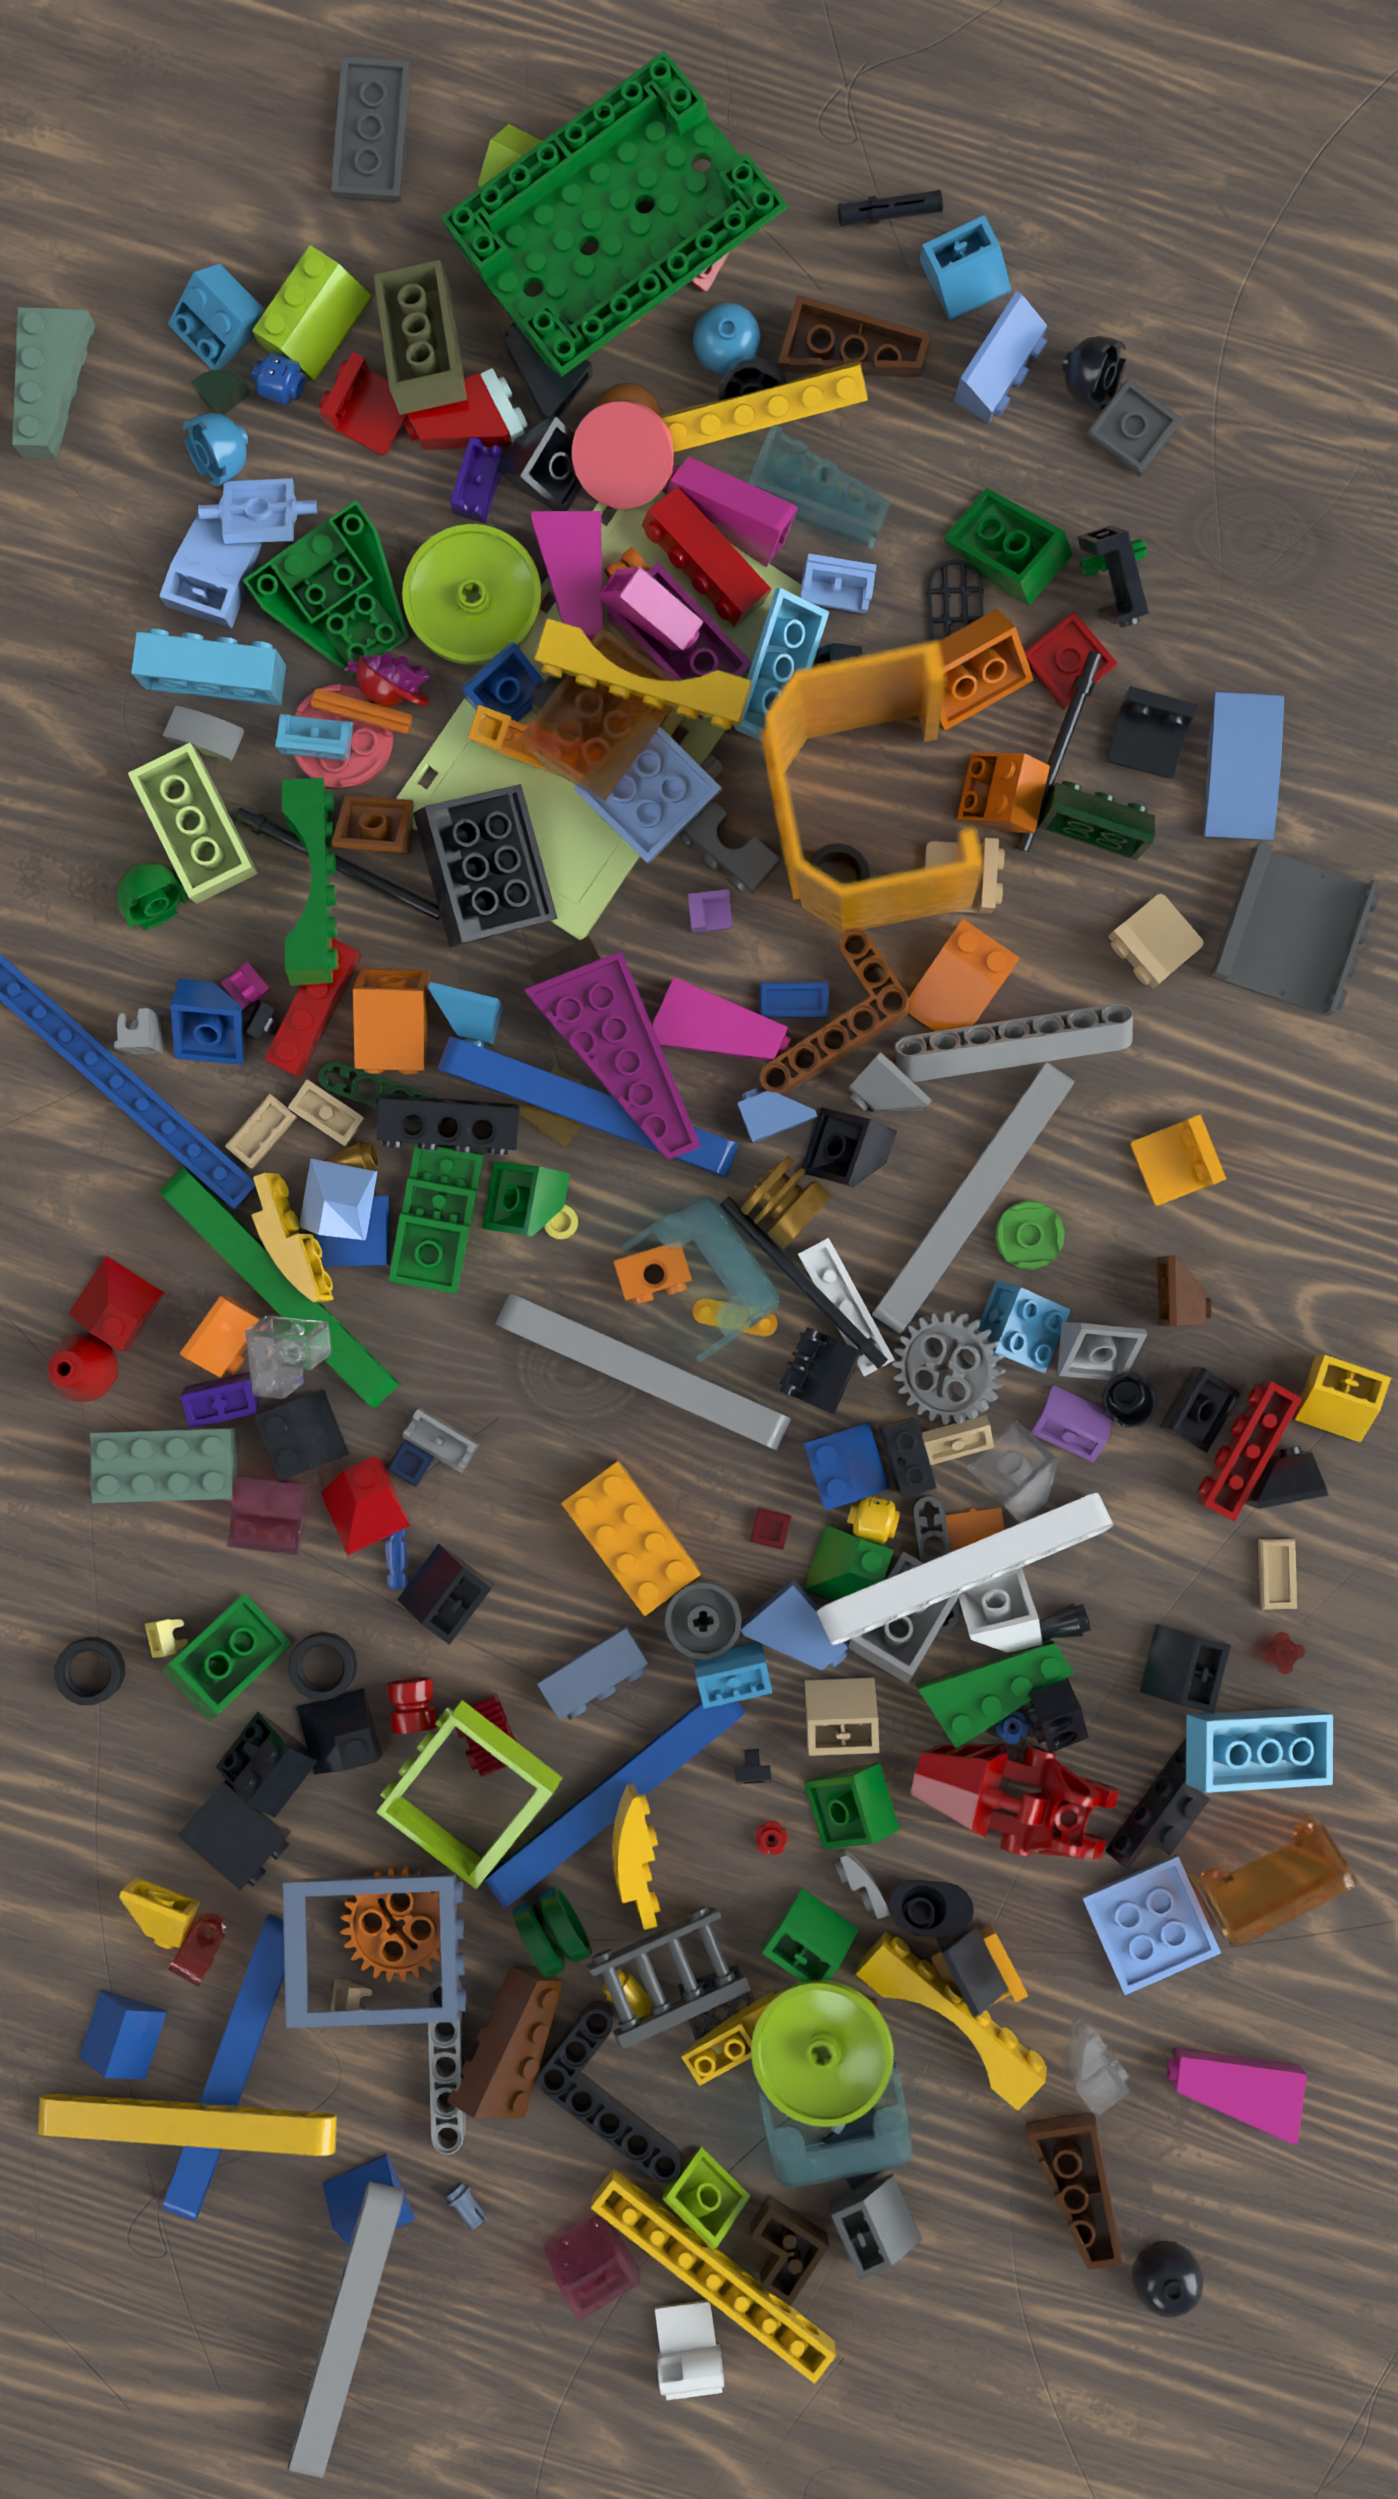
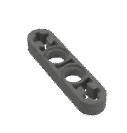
M930 1495L919 1497L912 1507L919 1561L925 1564L949 1554L951 1551L943 1504L939 1499ZM930 1501L932 1507L938 1508V1513L932 1514L934 1526L941 1523V1531L928 1530L921 1533V1526L928 1527L926 1517L919 1515V1510L925 1506L924 1502ZM930 1536H938L943 1542V1549L937 1555H929L924 1551V1542ZM958 1600L951 1609L953 1612L952 1616L947 1617V1623L942 1625L940 1631H948L957 1625L959 1621Z

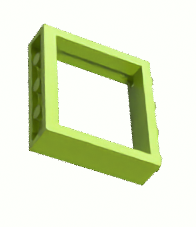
M462 1700L454 1711L449 1707L444 1711L435 1723L440 1727L435 1735L430 1731L416 1748L422 1752L418 1758L414 1759L410 1756L398 1771L403 1776L398 1784L391 1780L380 1796L385 1801L376 1812L477 1889L552 1796L562 1777ZM455 1726L536 1788L482 1857L402 1797L403 1793Z

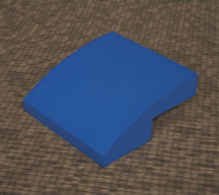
M373 1196L366 1240L315 1234V1239L320 1244L322 1250V1257L320 1259L323 1267L390 1265L389 1196Z

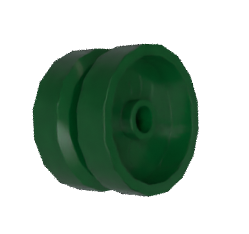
M557 1885L540 1893L539 1904L541 1910L530 1901H526L512 1910L516 1928L527 1951L540 1972L548 1979L564 1971V1954L571 1961L578 1963L591 1956L593 1952L578 1915L566 1895Z

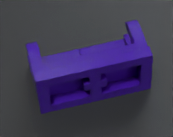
M470 437L450 500L453 514L482 523L487 522L501 477V473L497 469L505 457L502 456V451L498 446L494 445L492 449H489L482 445L480 439Z
M253 1371L185 1386L181 1399L189 1429L258 1413L259 1395L255 1394Z

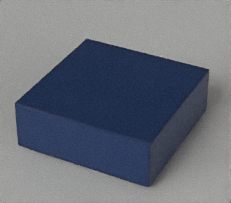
M403 1440L386 1470L409 1484L418 1487L434 1456L409 1441Z

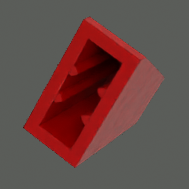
M479 372L464 379L467 400L406 413L408 421L403 424L412 442L419 440L423 450L467 449L470 437L480 439L482 445L486 448H493L494 445L507 447L512 444L510 432Z

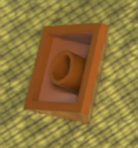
M345 795L332 839V847L345 850L411 854L413 800Z

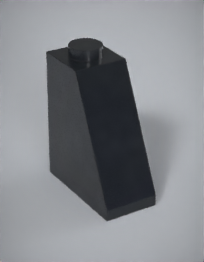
M513 322L505 334L507 352L543 421L551 416L559 419L593 376L592 364L585 359L561 377L545 364Z

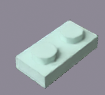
M493 368L480 375L510 432L513 444L516 439L524 435L523 428L528 425L520 408L513 409L508 400L512 393L505 378L501 377L498 379Z

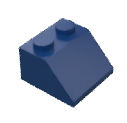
M869 1421L803 1441L824 1510L848 1504L890 1488Z

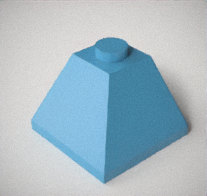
M430 982L428 989L457 1036L465 1039L464 1041L482 1048L485 1045L494 1046L503 1010V1005L499 999Z

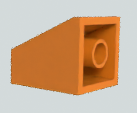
M361 968L353 987L355 1069H364V1072L372 1074L382 1073L385 1070H398L399 1073L407 1075L425 1070L428 1060L430 991L428 988L430 984V970Z

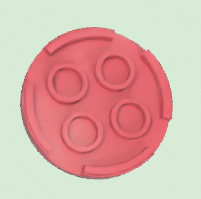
M611 401L592 410L579 424L572 443L573 467L583 488L597 501L619 509L639 507L657 497L668 484L673 473V439L663 420L647 406L630 401Z
M336 684L321 688L371 703L369 698L356 687ZM312 694L305 698L297 708L295 716L353 722L349 761L293 755L304 773L310 778L323 777L326 787L334 789L356 788L368 783L379 775L390 759L394 745V731L313 709L311 707Z

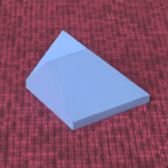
M313 1158L310 1159L299 1227L318 1235L366 1240L378 1171Z

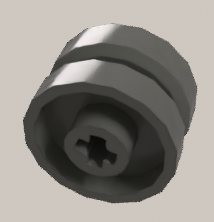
M704 1578L693 1580L674 1594L667 1603L665 1628L668 1639L679 1652L693 1659L708 1660L723 1655L733 1647L740 1634L742 1616L738 1600L727 1586L716 1580ZM706 1611L707 1617H710L706 1624H701L696 1619L699 1618V1612Z

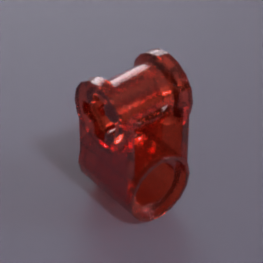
M216 1914L202 1916L192 1929L186 1942L182 1944L168 1970L199 1987L215 1959L213 1957L225 1938L227 1927L224 1919ZM206 1929L213 1931L210 1939L204 1937Z

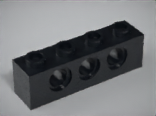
M379 1094L376 1140L383 1141V1146L404 1147V1142L418 1143V1148L425 1150H438L439 1145L453 1146V1151L473 1152L474 1147L488 1148L487 1153L507 1155L508 1150H516L520 1109L518 1104ZM412 1114L419 1116L423 1121L422 1126L416 1131L405 1129L402 1122L406 1116ZM451 1117L456 1120L457 1128L455 1131L449 1134L439 1131L437 1125L442 1118ZM478 1120H487L492 1124V1129L489 1134L478 1136L472 1131L474 1123Z

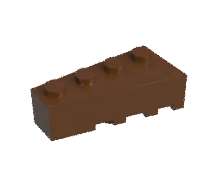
M797 295L778 360V366L785 373L815 374L826 369L860 361L863 375L920 377L930 344L931 334Z
M536 1966L510 1967L491 2007L495 2013L491 2021L481 2028L477 2040L480 2041L479 2047L472 2061L466 2060L461 2070L464 2078L458 2091L452 2090L447 2100L449 2104L472 2118H525L563 1984L562 1980L554 1976L550 1979L546 1978Z
M1096 2112L1026 2122V2136L1054 2192V2197L1064 2214L1069 2230L1087 2269L1123 2265L1122 2246Z

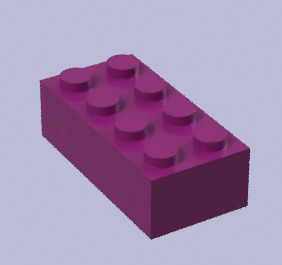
M659 563L655 564L647 573L703 621L697 630L700 632L699 637L688 649L684 648V650H670L611 607L607 608L608 621L664 681H683L698 678L716 670L744 679L748 677L752 665L749 658ZM698 714V717H699L701 720H703V719L705 718V716H702V715H699V714Z

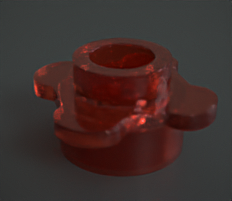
M1285 1632L1277 1633L1275 1639L1263 1650L1264 1660L1277 1665L1279 1672L1282 1674L1292 1672V1665L1305 1654L1304 1647L1293 1643ZM1282 1650L1287 1651L1285 1656H1281Z

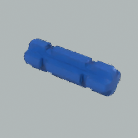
M405 1529L389 1536L388 1541L385 1542L386 1568L390 1569V1574H387V1586L389 1589H404L408 1585V1573L404 1574V1569H407L406 1540L403 1541L402 1536H405Z

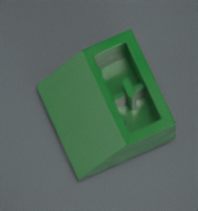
M801 1887L762 1941L761 1950L765 1956L801 1982L812 1980L829 1981L841 1965L859 1929Z

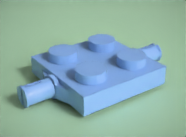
M293 478L228 481L224 483L223 496L219 504L198 505L200 520H221L224 544L294 541V523L297 515H318L317 499L296 501Z

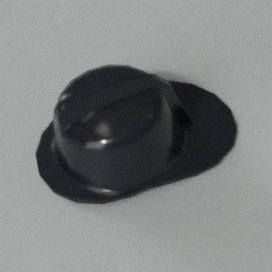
M907 1880L894 1889L889 1901L890 1914L894 1922L902 1930L916 1936H956L966 1930L974 1914L973 1902L968 1893L958 1885L948 1882Z

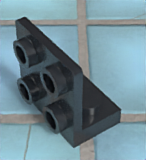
M1130 686L1123 697L1107 761L1172 779L1176 771L1187 727L1194 719L1197 704Z

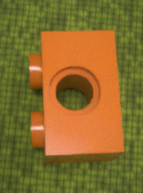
M680 1240L613 1261L625 1301L633 1299L634 1305L655 1300L653 1293L666 1289L668 1295L687 1290L686 1283L692 1281ZM657 1264L663 1268L664 1278L660 1283L649 1284L645 1280L644 1271L649 1265Z

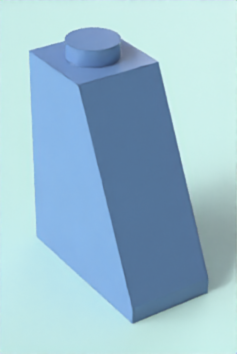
M794 1578L741 1623L740 1631L744 1636L821 1671L828 1665L834 1668L848 1655L846 1653L848 1640L840 1644L831 1645L817 1614L820 1608Z

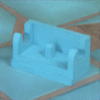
M280 714L275 747L280 754L349 761L353 722Z

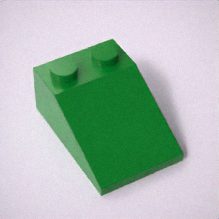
M987 487L943 538L948 546L997 587L1028 606L1031 605L1073 555L1064 530Z
M244 1593L161 1671L197 1710L210 1721L292 1643Z

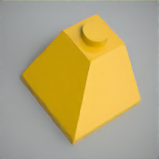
M135 1877L124 1887L119 1896L145 1935L154 1938L156 1945L166 1949L180 1948L186 1941L201 1902L139 1877Z

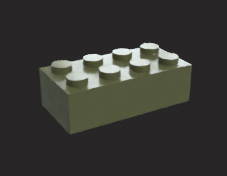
M441 259L374 274L389 388L399 414L402 415L467 400L451 289Z

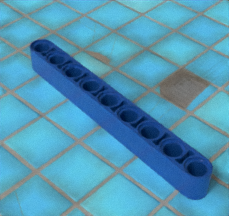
M449 1036L437 1067L438 1070L660 1153L613 1096ZM693 1127L701 1147L677 1156L675 1159L728 1177L739 1144Z
M701 1700L495 1867L483 1882L504 1908L508 1907L615 1820L626 1785L634 1783L638 1795L648 1794L739 1720L746 1711L738 1701L704 1709Z
M268 1914L202 2094L200 2100L202 2104L238 2106L285 1975L283 1918ZM183 2147L162 2210L196 2221L222 2149Z

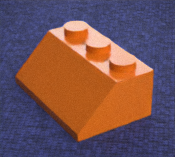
M998 608L938 642L945 676L940 726L946 731L1034 681L1016 626Z

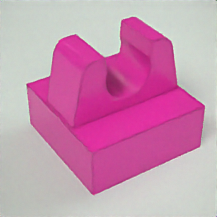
M248 961L221 982L243 1011H246L271 991L270 987Z

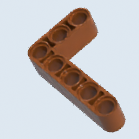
M858 928L846 930L840 937L839 948L845 962L869 997L767 1063L760 1072V1082L765 1091L778 1093L782 1096L788 1095L907 1016L910 1004L905 990L863 930ZM853 940H860L865 943L864 949L858 954H851L846 950L848 944ZM872 968H879L884 972L882 979L876 983H871L865 979L866 973ZM897 996L903 1000L902 1006L896 1011L886 1010L884 1003L889 997ZM862 1015H868L873 1018V1024L867 1030H859L855 1027L856 1020ZM833 1034H839L844 1037L843 1045L836 1050L826 1047L827 1038ZM804 1053H810L815 1056L813 1065L807 1069L797 1066L798 1057ZM775 1072L784 1073L786 1076L784 1084L778 1088L768 1085L769 1076Z

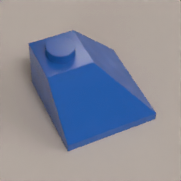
M178 979L170 1004L174 1057L176 1059L243 1065L245 1060L241 1006L214 982Z

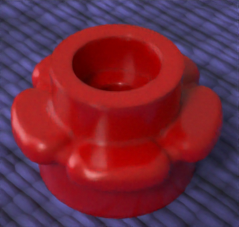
M767 1821L756 1829L754 1839L757 1841L756 1847L761 1853L765 1855L769 1853L778 1855L785 1850V1843L788 1842L789 1836L787 1830L782 1828L778 1822ZM770 1835L775 1837L774 1841L772 1842L768 1840V1837Z

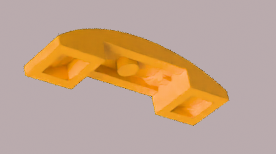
M481 705L477 707L467 737L468 740L508 758L581 782L608 754V752L578 741L573 743L511 720V716Z

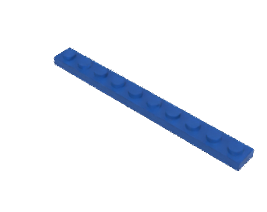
M0 954V1001L230 1207L237 1210L256 1189L253 1178L6 957Z

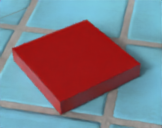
M1075 611L1024 651L1030 670L1063 710L1070 704L1074 693L1071 690L1076 676H1080L1089 651L1102 655L1093 679L1095 683L1118 664Z

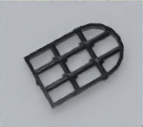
M952 559L944 561L935 567L929 577L926 596L928 597L930 643H934L933 623H944L946 638L950 636V626H952L953 622H963L964 628L971 624V622L984 616V588L980 574L973 565L964 560ZM947 565H961L960 588H948ZM942 568L943 585H940L941 588L931 589L933 577ZM966 568L973 572L979 587H967ZM979 592L980 616H968L967 596H970L969 593ZM953 593H962L963 614H960L961 617H949V597ZM931 594H943L944 614L940 618H932Z

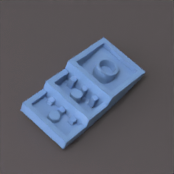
M1214 691L1206 758L1208 770L1204 796L1206 798L1203 835L1205 837L1274 840L1281 771L1284 695Z

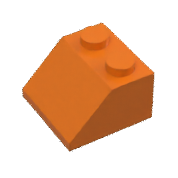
M220 1296L182 1349L180 1355L220 1378L226 1377L228 1373L233 1376L245 1360L241 1355L247 1346L254 1347L264 1334L265 1330L261 1327L266 1320L235 1298Z

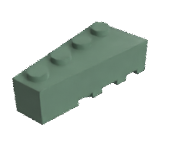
M18 307L12 445L22 458L57 459L69 418V407L77 391V380L81 366H84L88 352L86 349L90 336H93L96 326L87 309Z

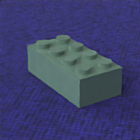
M237 1427L100 1431L90 1433L92 1503L213 1500L239 1497Z

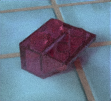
M250 1475L237 1476L227 1547L298 1555L307 1520L311 1483L282 1480L279 1482L275 1478Z
M598 2213L544 2246L560 2291L579 2321L640 2284L639 2266L615 2227Z

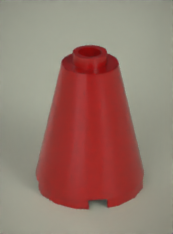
M78 1333L64 1338L55 1346L49 1357L47 1371L53 1387L60 1395L75 1402H90L101 1398L114 1384L118 1373V1361L114 1350L106 1342L93 1334Z

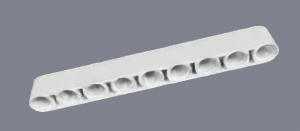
M1093 1493L829 1603L820 1608L817 1614L831 1645L840 1644L1097 1536L1110 1529L1114 1524L1099 1493Z

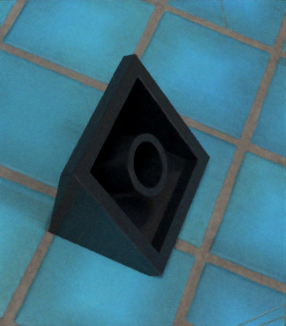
M1193 1366L1160 1427L1201 1451L1208 1453L1241 1393L1209 1370Z
M977 1926L967 1928L956 1936L936 1937L941 1954L974 2018L981 2015L1009 1990Z

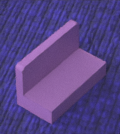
M1052 1386L1045 1406L1033 1425L1031 1434L1094 1463L1108 1441L1114 1420L1106 1413L1104 1408L1057 1386Z

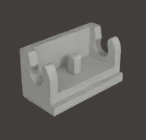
M139 1008L137 1020L132 1022L130 1030L126 1027V1015L124 1013L119 1015L117 1020L118 1041H114L115 1049L128 1055L163 1054L161 1015L149 1008Z
M417 1409L412 1417L413 1420L402 1435L403 1438L460 1473H463L480 1443L424 1409Z

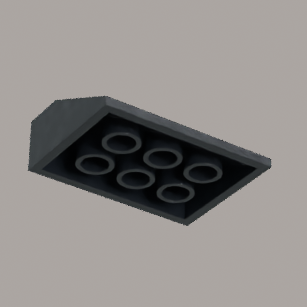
M521 784L427 805L413 813L450 948L558 919Z

